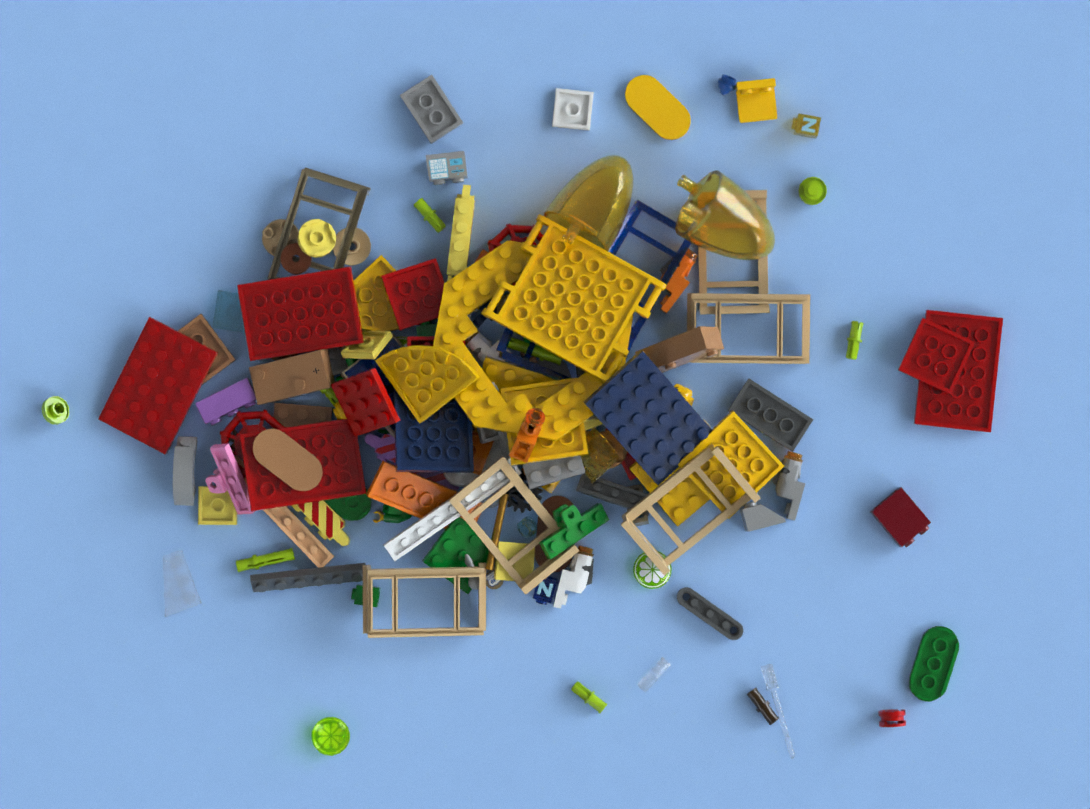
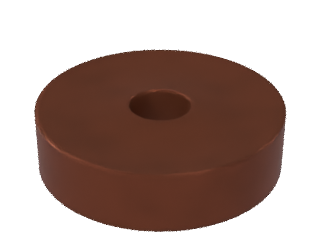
M292 243L283 249L280 260L287 272L302 274L309 269L312 257L306 255L298 243ZM295 255L300 257L298 262L293 261Z

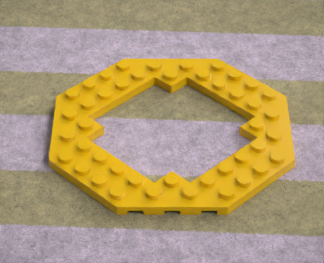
M507 240L444 283L433 347L455 354L478 374L479 378L454 397L474 427L517 434L527 411L534 409L542 412L545 416V421L538 437L557 441L594 415L585 405L584 401L602 386L604 382L586 372L535 408H533L523 393L506 403L463 343V341L478 332L467 315L493 298L499 287L498 283L500 280L511 285L516 283L532 254L520 249L521 242ZM633 315L617 341V344L627 350ZM612 350L600 372L606 374L617 355L616 351ZM626 357L623 358L616 372L625 364Z

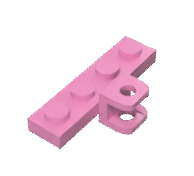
M229 443L213 445L210 451L218 468L213 471L215 475H210L205 479L209 491L217 494L225 493L228 490L238 515L253 514L255 511L251 512L247 485Z

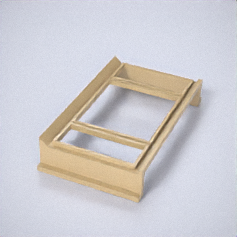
M767 190L697 192L699 293H707V288L758 287L759 294H768ZM757 201V220L705 221V202ZM757 226L758 281L707 282L706 227ZM699 303L700 315L715 314V306ZM769 304L721 306V314L770 313Z
M687 293V331L696 328V303H716L715 327H718L720 336L721 303L777 304V356L721 355L720 350L716 356L709 358L705 356L691 363H809L810 294ZM783 304H802V356H783Z
M711 443L624 513L621 526L665 576L670 572L668 566L748 501L752 499L756 503L761 498L718 446L714 447ZM714 455L746 492L732 504L729 503L700 468ZM696 471L726 509L683 543L652 505ZM646 510L678 546L665 558L658 553L632 522Z
M503 456L449 499V502L525 595L579 552V549L573 544L553 559H547L524 579L513 568L512 565L538 545L540 541L560 529V527L557 526L552 516ZM501 469L510 481L469 514L460 501ZM515 486L548 528L507 560L474 518Z
M478 563V567L371 569V565H363V633H367L368 638L484 635V631H486V563ZM460 577H479L478 627H460ZM454 578V627L398 629V579ZM373 579H392V629H373Z

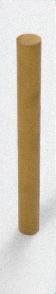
M508 494L502 495L499 500L491 538L496 547H498ZM489 550L485 569L493 570L495 557Z

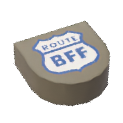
M495 568L486 573V586L490 589L500 588L504 581L494 579Z

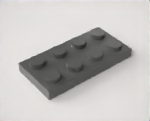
M749 378L728 409L729 412L733 410L741 420L792 452L814 420Z

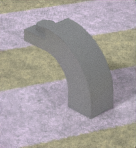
M178 436L173 460L174 505L194 506L196 492L194 467L197 437Z

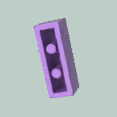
M245 378L195 404L204 423L213 426L221 422V418L226 415L228 417L236 415L238 409L244 406L247 409L256 405V396L249 378Z

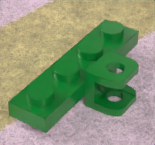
M597 503L582 514L574 505L568 506L563 504L555 509L553 517L557 526L561 528L540 541V546L546 558L553 559L609 521L602 504Z

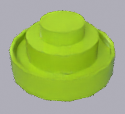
M808 177L799 185L798 193L801 201L805 204L817 205L826 197L827 188L820 178Z
M52 396L46 399L41 407L44 419L53 425L61 424L69 417V406L59 396Z

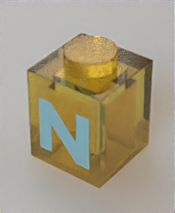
M798 113L797 118L792 120L791 129H794L793 135L816 139L818 137L821 117Z

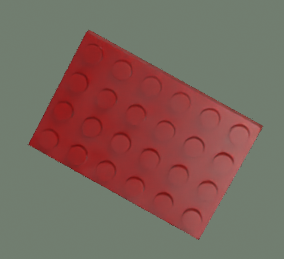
M351 266L237 285L250 361L364 343Z
M926 310L925 319L974 341L975 344L951 395L918 380L914 424L991 433L1003 318Z
M149 317L98 419L166 455L218 352Z
M347 419L277 429L284 432L320 461L323 471L321 481L315 488L308 491L292 489L257 462L253 454V442L262 431L239 435L251 512L366 494L358 437H355Z

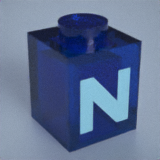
M548 576L535 587L533 599H536V603L547 605V603L552 602L557 578Z

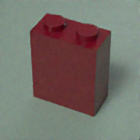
M902 487L897 488L870 511L899 547L905 546L907 548L915 541L913 538L918 533L922 535L929 529L928 525L931 523Z

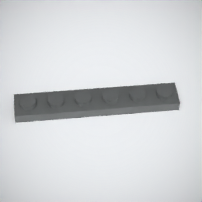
M358 563L250 575L253 592L363 581V565L366 564Z

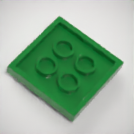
M458 517L447 526L422 561L431 568L466 567L465 554H468L473 561L474 567H478V563L487 562L489 549L468 523L461 517ZM460 577V589L469 594L472 590L468 585L469 578ZM446 578L454 584V578Z

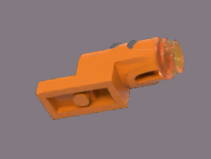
M687 247L681 250L680 253H677L660 269L662 274L660 281L667 285L665 290L671 294L670 297L666 295L660 302L662 305L660 310L667 314L690 283L684 277L688 276L692 266L696 263L698 255Z
M532 408L527 411L511 448L510 457L528 462L545 421V415L541 409Z

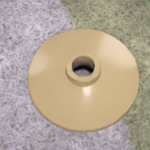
M346 228L336 234V242L333 248L336 257ZM356 228L352 240L356 248L349 250L345 262L346 265H358L365 261L370 254V239L359 228Z

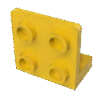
M775 78L736 83L740 123L777 119L774 90L776 86Z

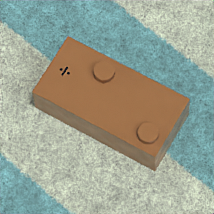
M699 326L641 350L663 373L705 356L708 358L716 356L718 351L724 349L718 327Z
M327 349L249 367L257 405L332 388L331 384L335 382Z

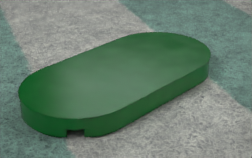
M366 494L324 500L341 518L349 521L364 518L369 513L372 502L371 498L367 497Z
M932 627L921 638L909 676V688L913 695L920 700L934 701L946 692L959 651L957 636L947 627Z

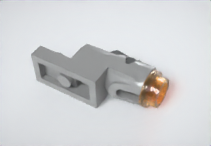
M788 451L781 461L784 467L774 476L772 482L776 486L777 496L791 500L790 503L786 504L784 514H787V519L795 521L805 483L797 481L801 475V465L803 463L801 459L803 455Z

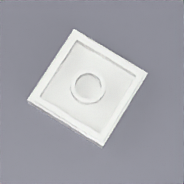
M556 88L552 127L590 131L594 92Z

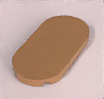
M267 429L255 438L253 454L257 462L292 489L308 491L319 484L323 473L320 461L284 432L277 429Z

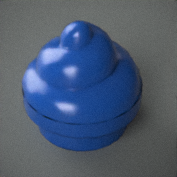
M723 74L718 79L720 93L724 95L734 91L736 79Z

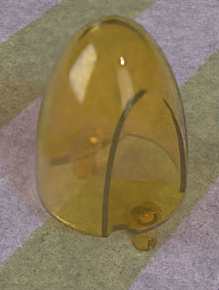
M618 155L605 156L586 166L561 189L544 212V216L567 229L562 236L565 242L568 239V243L573 244V241L579 235L609 252L622 228L631 202L633 172L629 162Z
M717 170L707 174L698 183H695L686 175L681 176L677 185L690 192L687 202L682 206L676 221L675 229L677 235L705 250L733 259L757 260L766 257L773 251L775 234L770 221L760 206L739 185Z

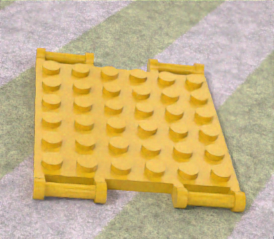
M539 214L529 236L520 246V249L532 254L529 262L515 286L500 280L496 293L487 308L483 309L482 315L496 321L605 383L615 374L623 358L627 357L629 353L626 348L617 344V341L633 313L636 312L643 318L648 319L651 314L650 310L661 291H664L667 285ZM543 225H546L548 229L537 248L532 247ZM652 284L655 288L642 308L638 304L649 285ZM504 292H510L498 314L494 313L493 311ZM612 350L617 352V355L606 374L600 372Z

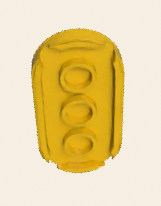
M640 75L628 83L625 90L628 106L657 135L663 139L676 140L687 133L691 123L688 110L657 79L649 75Z

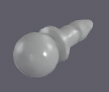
M465 554L466 567H474L471 557ZM468 577L469 587L478 590L479 577Z

